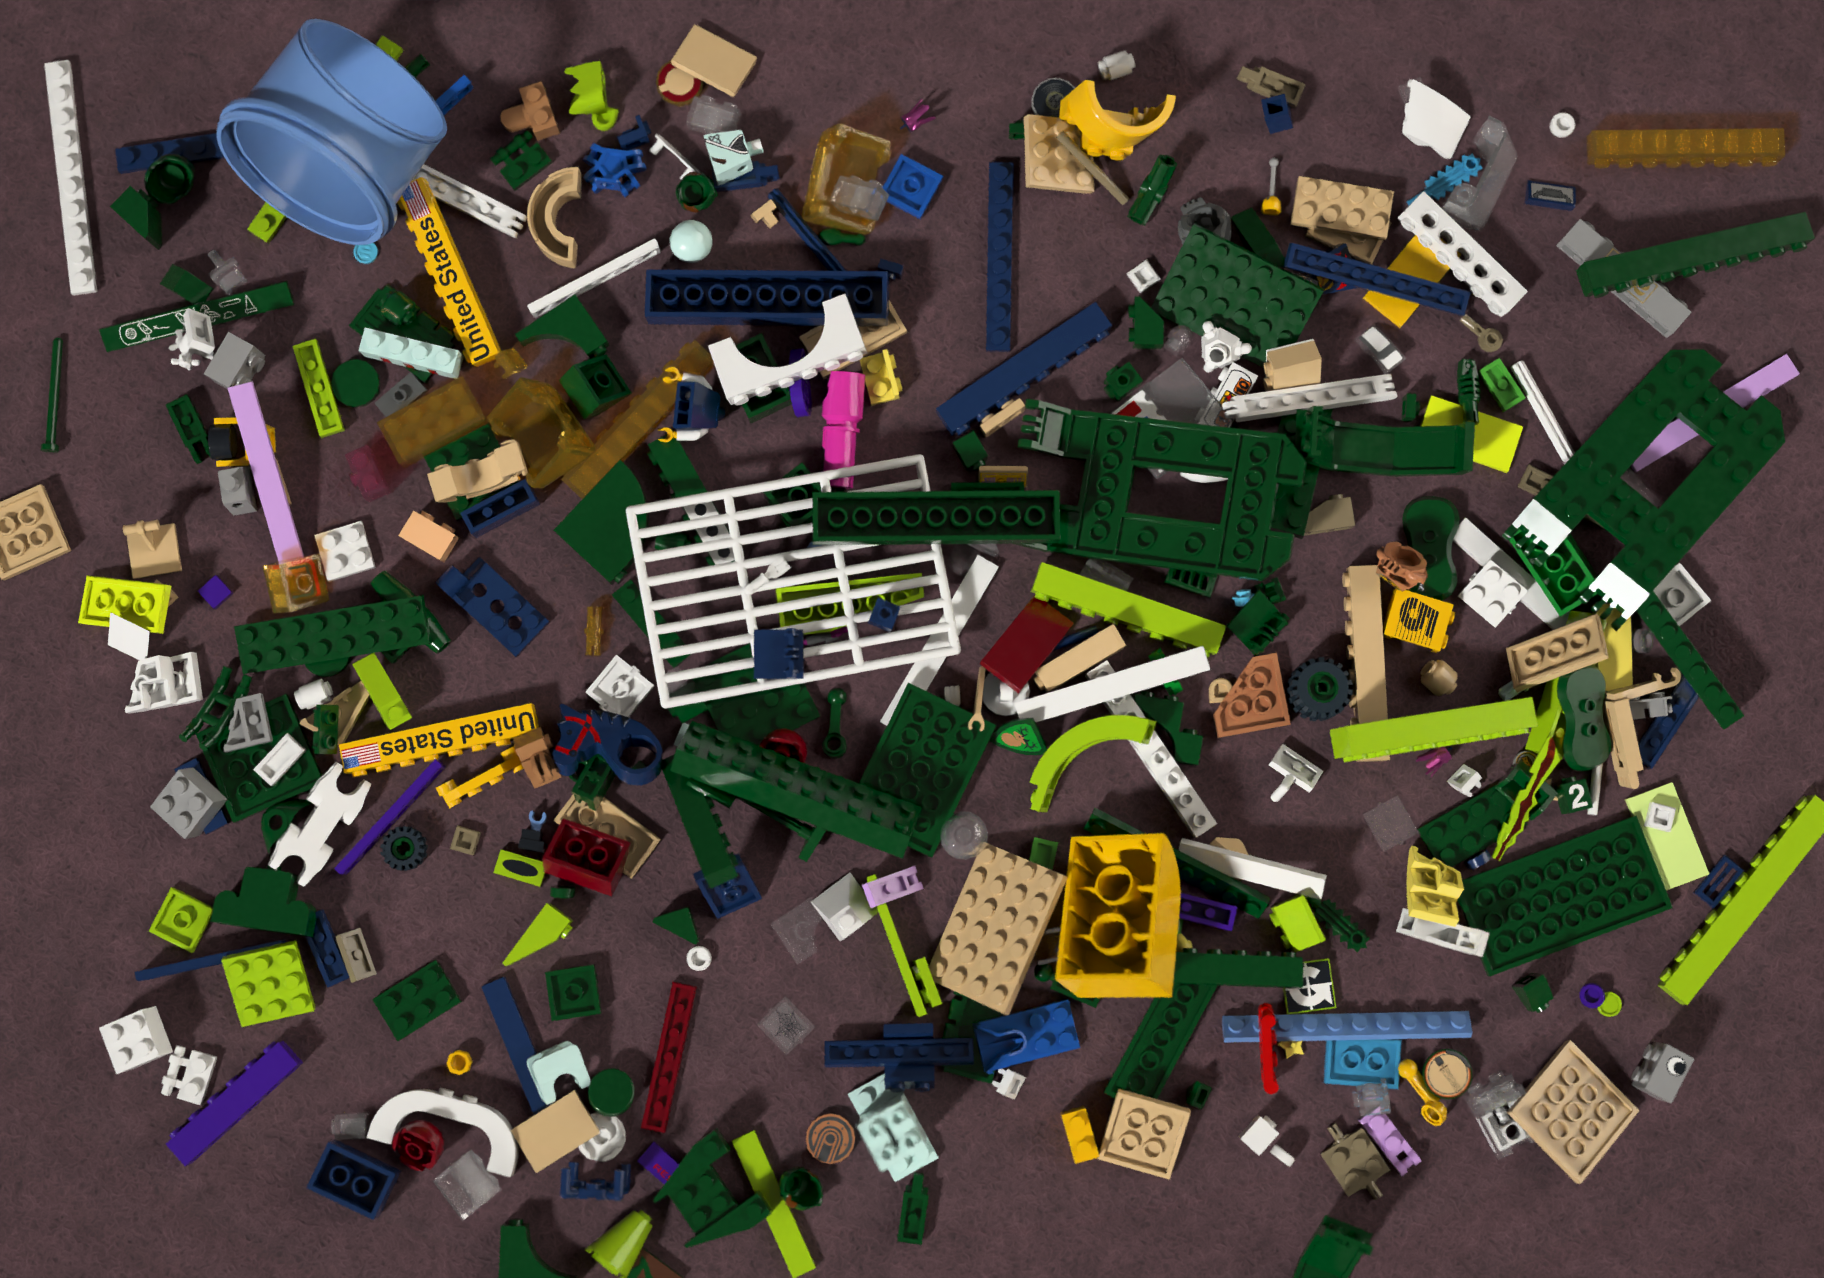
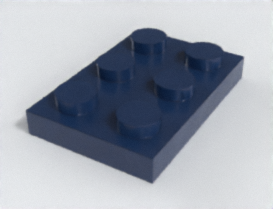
M739 853L735 854L739 863L735 867L738 877L714 888H710L703 876L702 870L693 873L697 885L717 919L762 899Z

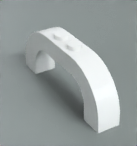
M439 1088V1091L430 1089L407 1091L387 1101L378 1110L370 1125L367 1138L392 1144L402 1121L411 1112L424 1111L472 1124L481 1128L488 1135L491 1142V1156L486 1171L512 1177L516 1170L519 1149L518 1142L510 1131L513 1127L499 1111L477 1102L478 1098L471 1095L463 1094V1098L453 1096L454 1091L445 1088Z

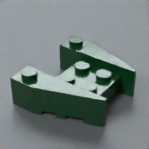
M718 1128L693 1145L653 1199L656 1203L668 1194L695 1233L693 1237L685 1242V1248L751 1229L773 1212V1209L760 1190L738 1204L711 1164L731 1149Z

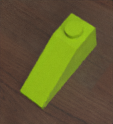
M371 653L352 664L388 729L391 730L412 718L375 653Z
M546 903L502 964L510 966L555 943L560 938L565 939L573 929L570 926L573 920L551 903Z

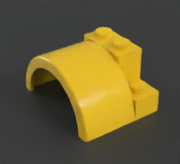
M1084 80L1060 101L1059 119L1066 120L1068 124L1078 126L1081 131L1080 148L1087 152L1089 156L1098 157L1106 155L1110 156L1112 160H1123L1133 153L1134 145L1146 139L1165 124L1173 111L1176 96L1167 94L1166 100L1159 106L1144 108V114L1138 113V108L1136 107L1131 109L1128 114L1109 111L1101 108L1095 94L1094 81Z

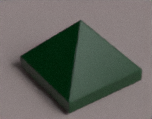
M1199 1081L1194 1082L1186 1090V1103L1202 1110L1212 1087Z

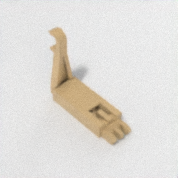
M1671 668L1672 678L1669 681L1662 682L1661 675L1653 673L1651 681L1605 692L1602 707L1603 719L1611 739V756L1614 770L1617 773L1619 785L1622 787L1637 789L1639 787L1637 771L1644 770L1629 700L1677 685L1681 679L1680 671L1677 668Z

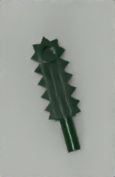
M1305 896L1306 901L1315 908L1314 917L1318 918V922L1325 921V929L1333 928L1332 936L1340 935V942L1347 941V949L1353 948L1358 953L1360 948H1367L1366 942L1370 938L1365 935L1366 929L1358 930V922L1350 923L1351 916L1343 917V909L1336 910V902L1331 903L1330 898L1322 902L1320 899Z

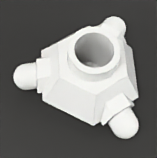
M1211 321L1203 323L1205 333L1201 337L1202 358L1205 359L1204 370L1210 373L1218 367L1223 368L1239 360L1242 354L1251 352L1252 347L1250 344L1242 343L1240 338L1221 327L1217 329Z

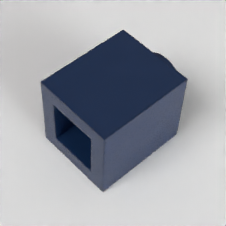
M1285 93L1261 100L1265 121L1270 134L1293 128L1290 107Z

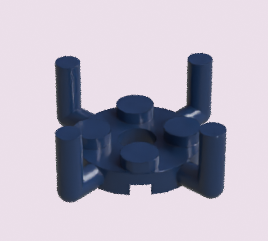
M569 1162V1168H561L560 1196L563 1199H588L589 1197L596 1198V1200L621 1201L624 1195L630 1191L631 1164H621V1170H615L614 1181H607L606 1184V1179L593 1178L590 1183H586L585 1180H578L579 1162Z

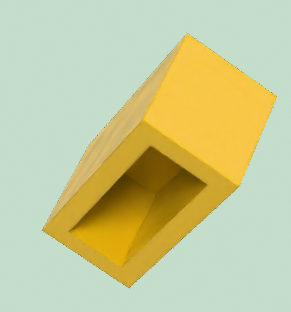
M1082 1106L1061 1112V1118L1075 1164L1098 1158L1099 1153L1086 1108Z

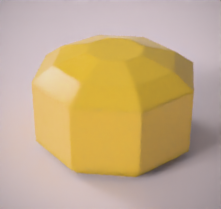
M458 1050L449 1055L446 1064L450 1072L461 1075L470 1070L473 1061L468 1052Z

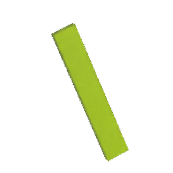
M876 874L867 877V882L877 880ZM886 903L877 906L878 912L917 1016L921 1017L927 1014L888 906Z
M753 1130L732 1140L754 1192L760 1190L773 1209L772 1214L766 1217L792 1278L815 1269L814 1261L790 1207L780 1197L779 1183L756 1131Z

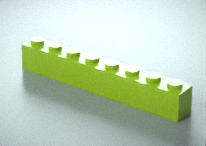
M1043 562L1039 565L1031 592L1035 593V598L1048 602L1049 599L1058 601V606L1069 610L1073 606L1081 609V614L1092 618L1095 617V614L1102 616L1106 623L1117 626L1119 622L1128 625L1127 630L1140 634L1142 630L1151 633L1150 638L1162 642L1164 638L1173 641V646L1181 649H1187V646L1194 649L1204 646L1207 657H1210V654L1215 655L1218 653L1226 626Z

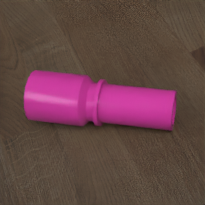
M831 371L829 375L828 392L822 403V417L826 420V426L823 427L822 447L825 449L823 471L855 466L856 435L860 433L857 423L863 419L864 374ZM854 476L829 480L831 488L852 489Z

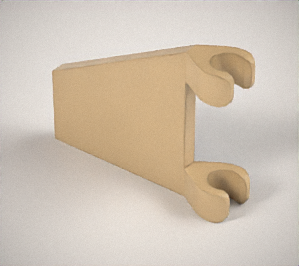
M983 666L979 668L973 709L974 715L968 722V729L971 730L972 723L978 721L981 725L980 732L985 727L981 715L986 670Z

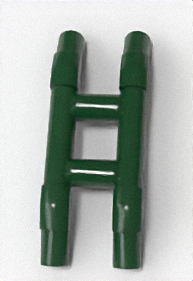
M223 666L220 676L213 686V690L196 717L192 719L186 726V729L179 735L180 740L187 742L200 731L204 725L203 722L214 726L206 735V738L199 744L203 751H207L222 737L223 731L234 715L233 710L236 699L248 695L253 677L243 674L233 698L223 693L228 686L233 669ZM216 702L227 706L220 718L209 714Z

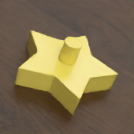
M1280 1041L1277 1043V1045L1285 1050L1286 1059L1294 1053L1304 1054L1301 1048L1302 1041Z

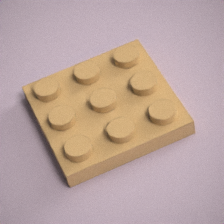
M1026 115L1024 117L1026 187L1085 194L1094 192V176L1056 138L1061 131H1064L1080 147L1081 131L1078 126L1068 124L1066 120H1060L1056 117ZM1085 152V154L1093 161V156H1089L1087 152Z
M37 485L0 502L1 580L5 581L71 551L43 485Z
M1118 1088L1099 1149L1098 1159L1170 1180L1191 1110Z

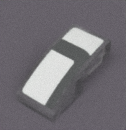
M1374 324L1354 339L1367 356L1373 358L1385 374H1388L1406 359L1393 342Z

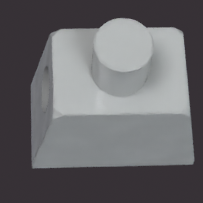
M236 467L218 471L222 502L230 513L234 516L257 512L251 468Z

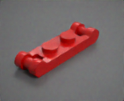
M1263 1003L1258 1007L1261 1078L1265 1092L1275 1094L1279 1089L1276 1074L1273 1070V1067H1277L1276 1052H1272V1045H1276V1032L1271 1030V1027L1276 1024V1019L1272 1006L1269 1003Z

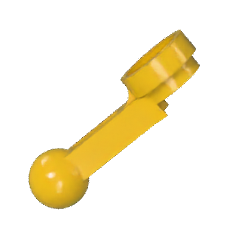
M1402 1060L1399 1063L1398 1072L1401 1077L1410 1082L1425 1101V1105L1421 1109L1423 1117L1430 1124L1440 1126L1447 1118V1109L1439 1102L1441 1098L1433 1095L1426 1088L1423 1077L1418 1071L1417 1064L1413 1060Z

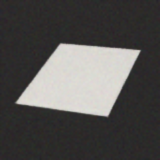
M110 612L108 645L138 660L146 659L150 631Z

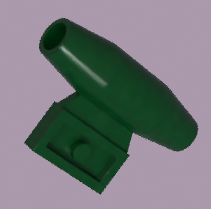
M382 571L371 581L372 587L382 602L415 596L409 588L386 571ZM426 607L432 643L426 644V646L436 654H439L451 643V640L436 617ZM411 647L383 651L381 653L392 664H395Z

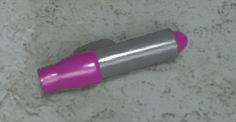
M845 626L831 632L807 636L803 640V645L811 646L823 641L825 643L839 639V636L847 633L848 628Z

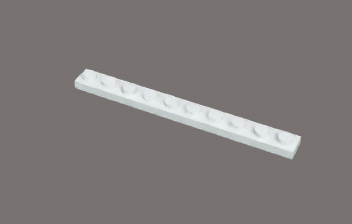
M68 60L44 63L70 290L73 296L97 292L71 63Z

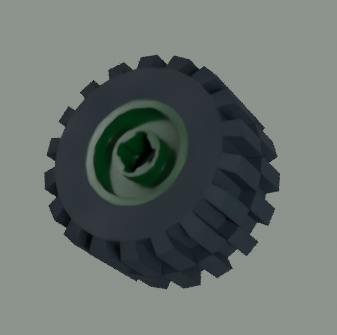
M1318 657L1315 660L1314 658L1308 660L1295 669L1291 674L1292 677L1288 679L1287 684H1289V687L1286 689V694H1290L1288 702L1289 704H1294L1293 710L1295 713L1299 711L1301 712L1300 717L1304 719L1309 717L1310 721L1314 722L1316 720L1325 721L1341 713L1344 707L1349 704L1350 700L1348 698L1352 696L1353 690L1349 689L1353 685L1352 680H1347L1346 677L1349 675L1348 671L1343 672L1341 670L1343 665L1340 663L1335 665L1333 663L1334 660L1330 658L1324 660V657Z

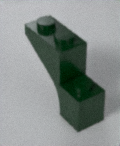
M1140 691V695L1135 694L1133 699L1142 713L1151 720L1156 721V724L1170 736L1175 762L1197 766L1199 764L1203 736L1197 735L1198 731L1183 728V732H1179L1184 703L1178 702V697L1164 695V699L1155 698V693Z

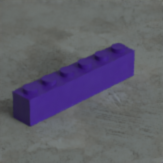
M274 1041L263 1050L264 1056L259 1060L255 1058L244 1067L246 1070L244 1074L240 1077L236 1075L226 1083L228 1088L221 1094L219 1092L215 1093L208 1099L207 1103L209 1105L203 1111L201 1109L195 1111L188 1118L190 1122L184 1128L179 1126L169 1135L172 1139L166 1145L184 1166L190 1165L303 1064L285 1041L278 1043Z

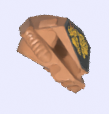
M1389 542L1385 547L1382 546L1378 549L1377 557L1379 562L1376 574L1384 581L1401 591L1414 587L1418 582L1424 584L1428 577L1426 571L1427 562L1421 553L1412 547L1401 546L1399 542Z

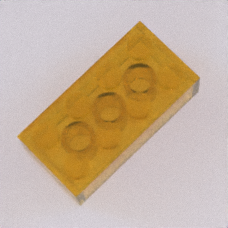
M463 376L377 422L398 463L404 469L424 459V456L490 423Z

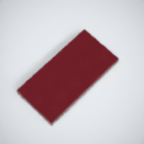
M1034 595L981 660L980 665L1019 694L1074 623L1047 602L1035 598Z

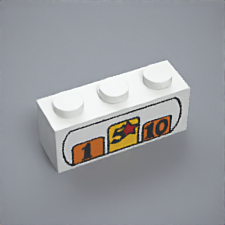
M1232 362L1230 368L1225 366L1218 378L1222 381L1218 389L1212 388L1206 399L1210 401V404L1206 410L1201 408L1195 421L1202 425L1230 428L1235 418H1225L1224 413L1228 410H1223L1222 404L1230 401L1231 397L1249 394L1258 375Z

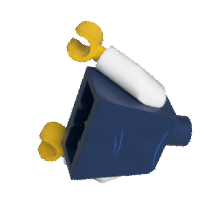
M669 367L665 371L671 372L673 379L664 377L663 381L669 384L676 380L681 381L677 382L673 428L676 431H672L667 427L659 428L657 431L665 430L667 437L666 439L658 440L660 442H669L672 438H677V441L698 440L708 433L709 428H716L718 421L725 417V410L723 407H720V394L712 390L711 385L703 376L687 372L681 374L677 368Z

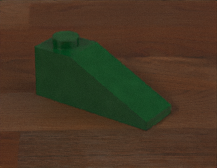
M1252 207L1231 217V221L1246 250L1285 269L1283 267L1285 258L1278 244Z

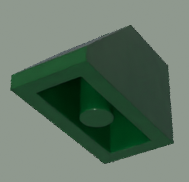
M1530 973L1512 985V988L1528 1011L1539 1013L1550 1006L1548 1002L1554 999L1543 974Z

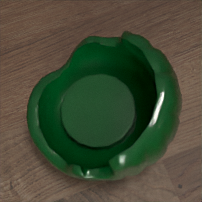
M179 154L160 156L150 165L144 175L145 190L153 200L161 204L176 203L179 199L186 196L193 187V179L195 177L194 165L189 159Z

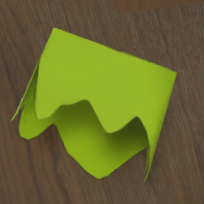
M601 61L566 68L564 71L566 74L573 75V77L579 80L570 90V92L576 95L571 102L569 114L608 113L605 76Z

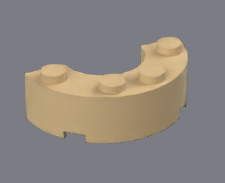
M579 167L565 168L550 174L546 180L535 188L529 200L527 210L529 230L540 250L553 262L569 268H576L578 245L573 237L565 236L556 229L555 220L563 204L570 200L581 199L582 174Z
M508 440L501 443V447L494 449V452L487 454L485 459H472L461 466L443 464L435 467V471L427 475L435 501L453 502L457 501L456 496L466 495L467 499L507 487L519 481L521 473L523 476H526L528 471L519 443L515 442V440Z

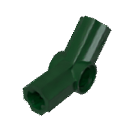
M1160 154L1150 174L1143 181L1138 191L1139 195L1127 215L1128 218L1139 225H1146L1156 205L1160 204L1163 195H1165L1169 187L1167 184L1178 164L1173 157Z

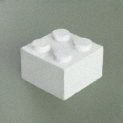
M156 1006L139 1010L99 1028L116 1074L135 1069L173 1052Z

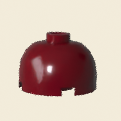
M781 728L771 731L759 744L760 747L773 750L776 753L805 763L807 756L805 741L793 730Z
M415 1120L404 1125L393 1138L394 1152L398 1150L401 1155L399 1160L407 1167L416 1171H423L425 1168L430 1170L438 1162L444 1151V1138L442 1133L432 1123L424 1120Z

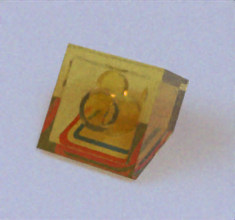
M319 554L285 559L262 565L273 613L293 612L330 601Z

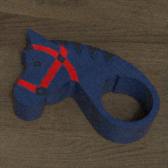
M560 704L562 718L558 721L557 725L558 732L561 733V739L553 752L554 766L559 774L570 776L577 771L580 762L587 761L594 755L600 754L619 779L627 784L645 785L659 776L663 767L662 747L655 735L643 724L616 713L600 710L575 711L565 704ZM630 746L645 747L656 755L654 762L643 769L628 768L619 759L623 754L622 751Z

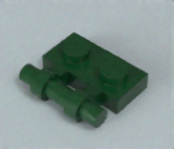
M528 130L521 135L517 134L513 137L514 140L504 148L500 147L497 149V153L490 158L495 166L504 161L506 166L500 170V173L514 191L553 163L538 142L529 148L526 143L533 136ZM521 148L524 153L512 161L509 156Z

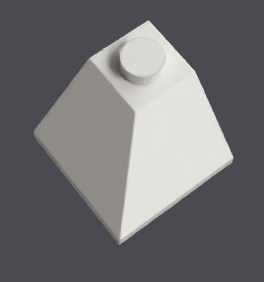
M850 872L811 901L839 941L844 940L878 913L876 907L870 908L864 890Z

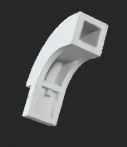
M1405 908L1402 910L1396 932L1480 957H1483L1489 936L1488 932L1458 924L1453 927L1409 916L1408 909Z

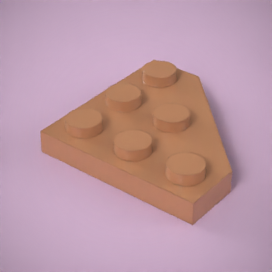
M1277 653L1252 657L1213 714L1218 738L1291 725Z

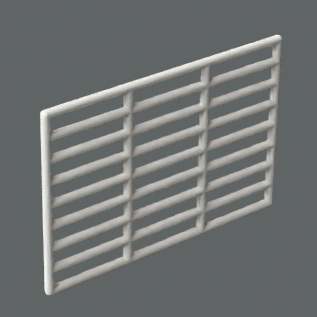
M921 454L628 506L626 508V516L661 706L663 708L677 707L959 654L961 647L941 544H931L932 550L848 566L845 565L844 551L877 545H822L745 559L742 545L812 533V523L740 535L738 521L812 508V498L737 512L734 505L733 497L820 482L822 492H832L829 480L916 465L918 479L848 492H903L914 489L930 491L924 456ZM724 499L725 514L642 529L638 527L636 516L638 514ZM728 523L729 538L643 553L642 538ZM729 547L733 548L734 562L651 577L647 576L646 562ZM834 554L836 568L771 579L768 584H764L755 592L837 577L841 592L753 607L752 596L744 593L745 585L749 584L747 569L771 565L781 556L784 557L785 561L789 562ZM934 560L936 574L850 590L848 575ZM737 571L738 586L652 601L651 586ZM939 584L941 598L900 605L901 608L897 616L943 608L946 622L859 638L857 623L869 621L872 611L855 614L852 599ZM738 595L742 596L744 607L742 610L656 625L655 610ZM843 602L845 616L769 630L796 628V630H803V633L847 625L850 640L803 648V658L851 649L854 664L803 673V679H757V682L670 698L667 683L754 667V630H758L755 617ZM746 619L747 634L665 649L660 647L658 636L660 634ZM948 632L950 646L866 662L863 660L861 647ZM747 643L751 645L752 658L665 673L663 659Z

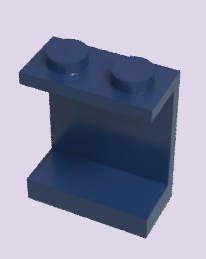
M933 1023L883 1024L884 1040L933 1039ZM934 1065L885 1066V1089H890L891 1092L895 1093L903 1092L905 1089H915L918 1092L929 1091L930 1088H935Z

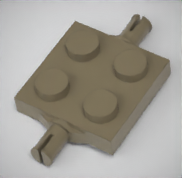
M1333 1123L1332 1126L1337 1133L1334 1132L1331 1126L1327 1129L1335 1141L1329 1148L1320 1153L1348 1197L1360 1189L1367 1188L1373 1200H1377L1378 1197L1373 1190L1376 1191L1379 1198L1383 1194L1375 1182L1380 1176L1390 1171L1389 1167L1362 1126L1352 1133L1343 1135L1337 1123Z

